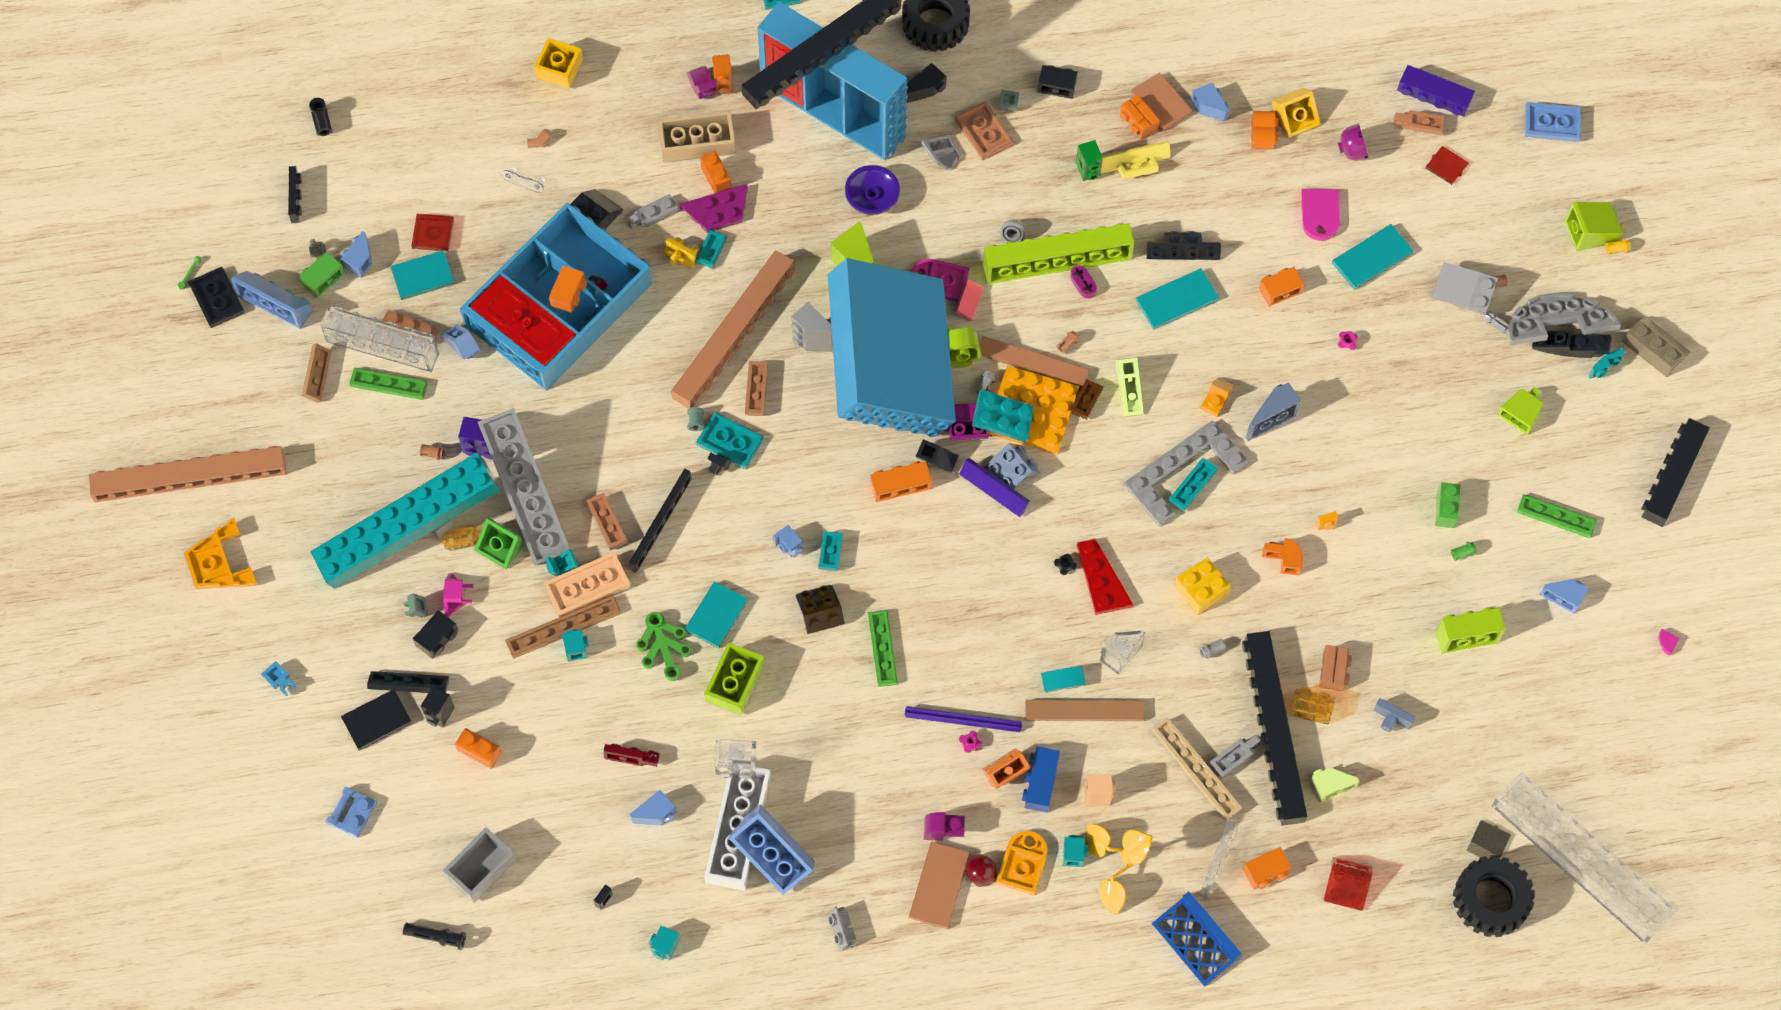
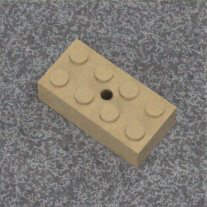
M730 111L658 120L663 162L701 158V156L716 151L719 156L736 154Z

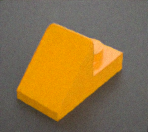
M1217 378L1211 384L1210 391L1200 409L1218 417L1234 385Z

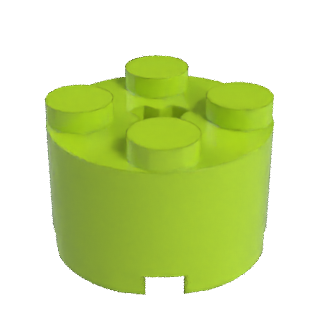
M974 327L948 328L951 366L955 368L968 367L973 365L972 361L980 360L982 354L978 334Z

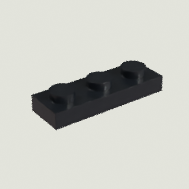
M289 166L288 215L291 224L299 223V216H302V207L299 205V200H302V190L299 189V184H302V174L298 173L296 166Z

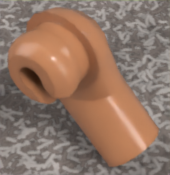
M544 129L537 138L527 139L528 148L545 147L552 137L551 131Z

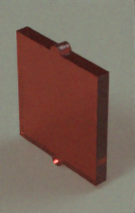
M1442 146L1436 154L1432 155V159L1425 168L1452 185L1459 176H1462V172L1469 162Z

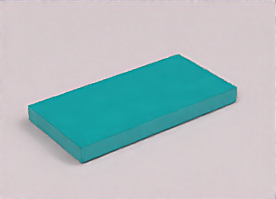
M1389 224L1333 259L1332 264L1355 290L1413 254L1414 250L1394 226Z
M1201 268L1136 297V302L1153 330L1219 300V296Z

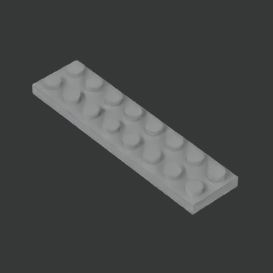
M514 408L479 421L478 425L534 565L546 562L545 558L548 556L555 558L570 549Z

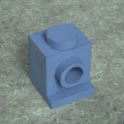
M789 525L773 535L774 544L778 545L784 554L788 553L790 557H796L802 552L803 541Z

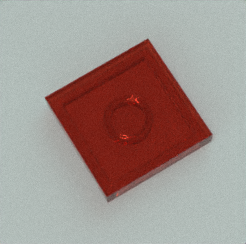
M417 213L411 244L412 249L444 250L449 252L454 222L453 216Z

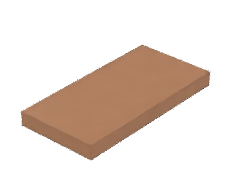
M935 842L930 843L909 919L948 929L970 852Z

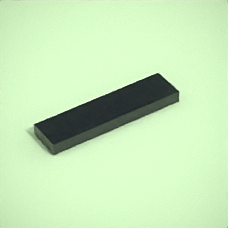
M371 671L367 682V689L429 693L432 686L447 692L449 676Z

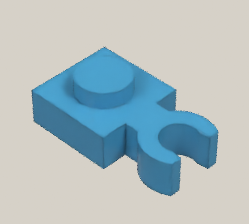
M277 661L261 673L262 677L274 689L280 686L284 696H288L285 690L287 686H291L294 690L296 689L294 682L287 680L290 675Z

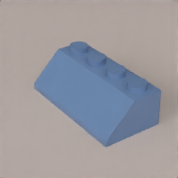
M245 271L233 276L231 279L238 297L299 329L302 328L313 312L307 299L296 297L290 290L279 288L276 283L264 280L257 273L252 274L249 271Z
M761 804L750 812L728 837L782 895L813 871L815 861Z

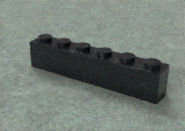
M1691 418L1687 420L1686 424L1681 423L1677 431L1680 436L1678 439L1674 438L1670 446L1673 451L1671 454L1667 453L1663 464H1666L1664 470L1660 468L1656 479H1658L1657 485H1652L1648 493L1651 497L1649 500H1645L1641 510H1644L1642 518L1661 527L1664 526L1710 427Z

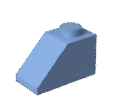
M458 324L442 334L457 355L464 360L474 357L476 352L480 350L471 333Z
M1568 579L1545 584L1540 595L1574 614L1589 588L1585 587L1580 581Z
M659 790L630 813L629 817L633 824L662 825L665 822L669 823L672 821L677 812L673 803Z

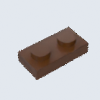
M1086 379L1070 409L1071 413L1087 420L1104 386Z

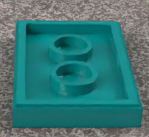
M444 250L390 266L401 300L455 284Z
M714 412L697 439L696 445L746 470L762 444L764 436Z
M714 581L685 627V631L719 649L748 602V599Z

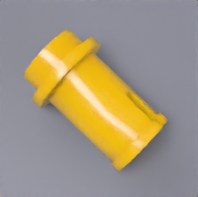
M1622 239L1616 242H1606V253H1627V251H1630L1629 240Z

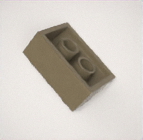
M1647 317L1639 320L1627 332L1623 340L1625 345L1665 377L1690 353L1687 348Z

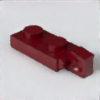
M614 743L610 745L605 744L603 749L606 760L642 767L643 764L657 767L660 753L652 750L646 752L635 747L624 748Z

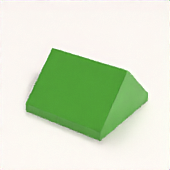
M488 517L474 551L507 569L523 548V544L518 534Z

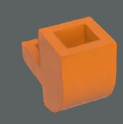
M1284 538L1282 545L1277 542L1264 543L1262 557L1281 559L1280 574L1300 575L1303 555L1301 548L1296 542Z

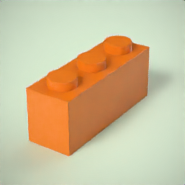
M916 461L908 466H895L891 470H878L870 474V483L876 502L931 490L932 486L926 461Z

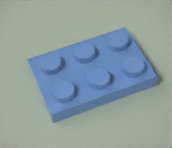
M1526 102L1524 137L1579 142L1581 107Z

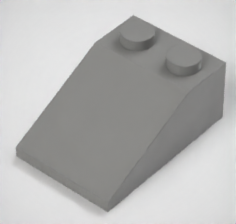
M1444 262L1431 298L1485 315L1498 278Z

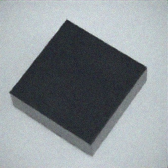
M606 884L593 900L595 906L600 910L604 908L613 895L611 888Z

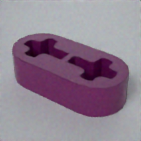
M1074 266L1071 270L1070 278L1080 295L1088 299L1094 297L1097 286L1084 266ZM1076 272H1078L1079 274L1082 273V279L1079 275L1075 276ZM1085 284L1088 288H1092L1091 292L1085 290Z

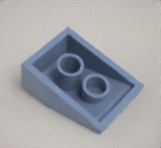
M1289 382L1284 385H1277L1250 422L1246 435L1247 441L1296 417L1301 400Z

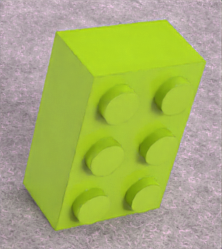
M1487 607L1479 612L1467 611L1458 616L1454 614L1445 616L1439 624L1436 636L1441 653L1445 654L1497 644L1506 628L1500 608L1493 609L1492 607Z
M728 642L704 693L705 702L742 716L765 666L764 656Z

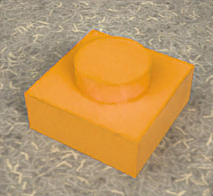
M1334 511L1318 516L1316 521L1318 531L1334 528L1339 519L1337 512Z

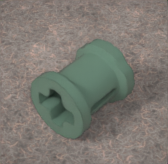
M700 407L687 409V414L689 415L687 429L690 431L703 430L702 415L704 410Z

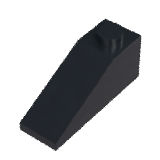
M933 63L929 64L907 82L908 98L906 103L932 97L938 92L941 93L946 88L947 76Z

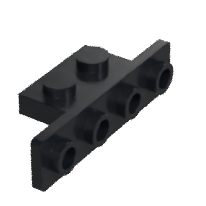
M1177 231L1164 232V242H1147V259L1220 260L1221 243L1203 242L1201 233L1194 231L1188 233H1179Z

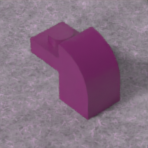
M706 66L686 72L698 99L716 93L714 87L717 84L715 79L710 78Z
M934 812L925 815L923 840L943 841L944 836L964 837L965 816L945 815V812Z

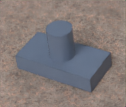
M1379 698L1373 710L1385 717L1380 727L1386 732H1391L1396 723L1409 729L1415 716Z

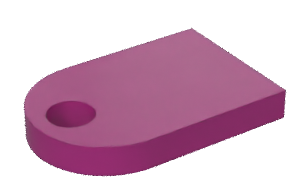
M1302 189V228L1305 234L1317 241L1331 239L1336 235L1340 224L1339 190ZM1323 228L1326 233L1319 234L1316 229Z
M923 259L914 265L911 272H924L926 276L943 279L945 299L958 302L970 268L935 259Z

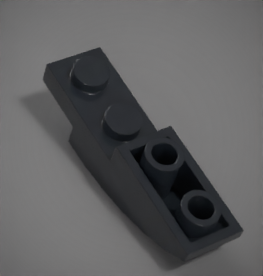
M1546 331L1548 334L1547 340L1532 342V349L1567 357L1592 358L1593 354H1610L1612 337L1611 334L1583 335L1572 334V331Z

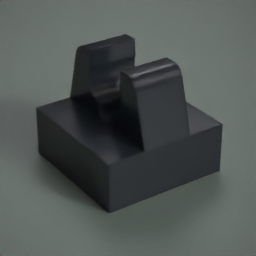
M711 452L707 458L712 462L708 471L715 475H718L722 468L728 470L731 464Z

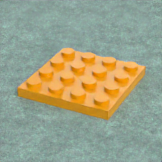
M1007 365L998 395L1034 406L1028 440L1022 442L988 431V434L1058 455L1071 415L1070 409L1076 400L1079 386Z

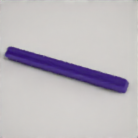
M906 706L905 708L906 718L1012 732H1021L1022 722L1019 720Z

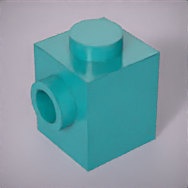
M571 629L566 633H562L567 661L587 658L585 648L589 647L587 636H583L582 630Z
M1078 835L1065 837L1063 843V866L1083 867L1084 857H1088V845H1085V838H1080Z
M661 925L657 934L654 933L649 941L653 956L660 960H664V958L670 960L680 941V934Z

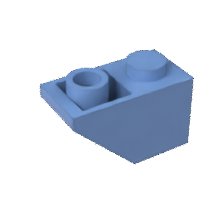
M1213 83L1193 90L1191 100L1199 114L1221 121L1227 120L1230 111L1229 106L1222 100L1220 90L1215 88Z
M364 231L353 239L352 245L344 250L340 258L344 268L361 278L372 265L369 242Z

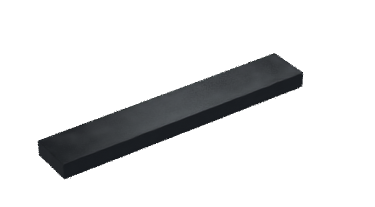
M684 468L630 559L629 567L631 571L638 572L692 480L690 470Z

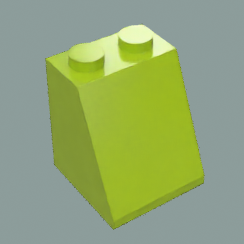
M1572 202L1565 222L1576 251L1604 246L1606 242L1620 240L1623 234V227L1618 223L1617 212L1615 208H1612L1611 202Z
M860 222L831 242V260L836 266L846 258L874 264L865 232Z

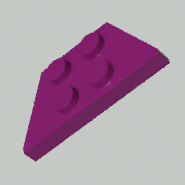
M747 184L681 203L680 209L689 214L691 219L695 223L700 224L701 228L707 233L710 230L716 231L742 223L748 186Z

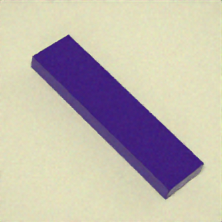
M971 458L966 459L959 475L1018 517H1021L1030 500Z

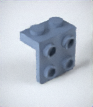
M1008 443L984 466L987 471L1013 489L1028 476L1036 477L1040 473L1037 469V463L1025 454V448L1020 444Z

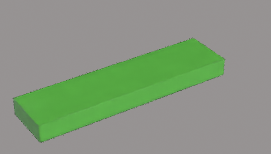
M354 367L349 385L354 388L423 400L428 382L426 380Z
M1525 494L1522 495L1517 510L1519 514L1587 538H1591L1597 519Z
M887 610L868 612L878 687L897 685Z

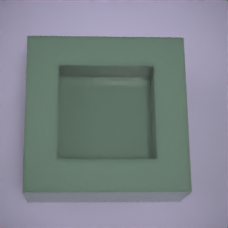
M1001 90L998 109L1016 111L1019 92Z

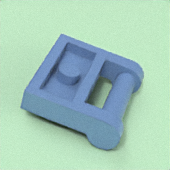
M344 787L342 790L343 795L331 817L328 816L325 822L334 828L359 838L377 802L348 787ZM350 798L354 799L343 822L338 821Z

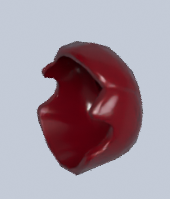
M977 854L966 863V875L975 886L986 887L992 884L997 877L996 865L987 855Z

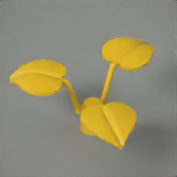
M1090 824L1087 826L1085 835L1088 851L1095 857L1105 856L1107 850L1122 852L1121 859L1127 863L1125 867L1111 877V880H1102L1099 887L1100 899L1104 906L1113 914H1119L1125 904L1126 890L1123 884L1115 881V879L1128 868L1133 867V864H1139L1145 859L1153 836L1134 829L1125 832L1122 840L1124 848H1113L1108 846L1111 843V835L1107 829L1097 824Z

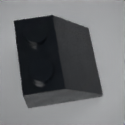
M596 189L582 192L570 204L572 207L576 206L582 215L590 217L595 222V225L599 228L603 227L605 230L623 212V208Z

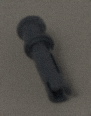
M408 922L403 927V935L439 942L444 947L449 945L462 950L466 941V932L456 933L448 928L438 930Z

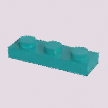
M1203 457L1171 495L1169 502L1185 512L1216 474L1218 467Z

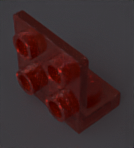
M1332 857L1331 871L1324 901L1362 911L1373 874L1372 867Z

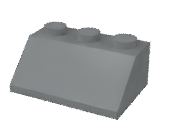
M807 302L791 316L792 340L797 347H802L805 351L832 352L831 324Z

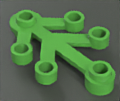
M651 612L645 619L647 628L641 639L636 642L637 649L640 652L646 651L648 649V641L655 632L656 640L647 656L642 659V665L645 669H651L654 666V658L660 649L666 665L664 669L665 678L669 681H676L680 677V669L677 665L673 664L668 647L680 652V655L685 658L691 655V647L688 644H681L664 636L662 629L673 633L677 640L685 638V629L665 622L664 616L661 613ZM658 620L659 622L658 624H652V621ZM678 631L683 632L681 636L676 635ZM645 643L646 646L641 648L639 647V644ZM685 648L689 649L688 653H683L682 650ZM650 660L651 664L646 665L645 661ZM675 672L676 675L671 677L669 676V673Z

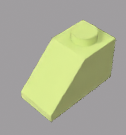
M1322 768L1315 771L1310 781L1320 802L1352 790L1359 783L1357 777L1333 768L1327 770Z

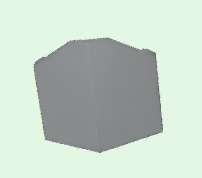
M949 135L921 142L932 160L945 170L952 169L962 154Z

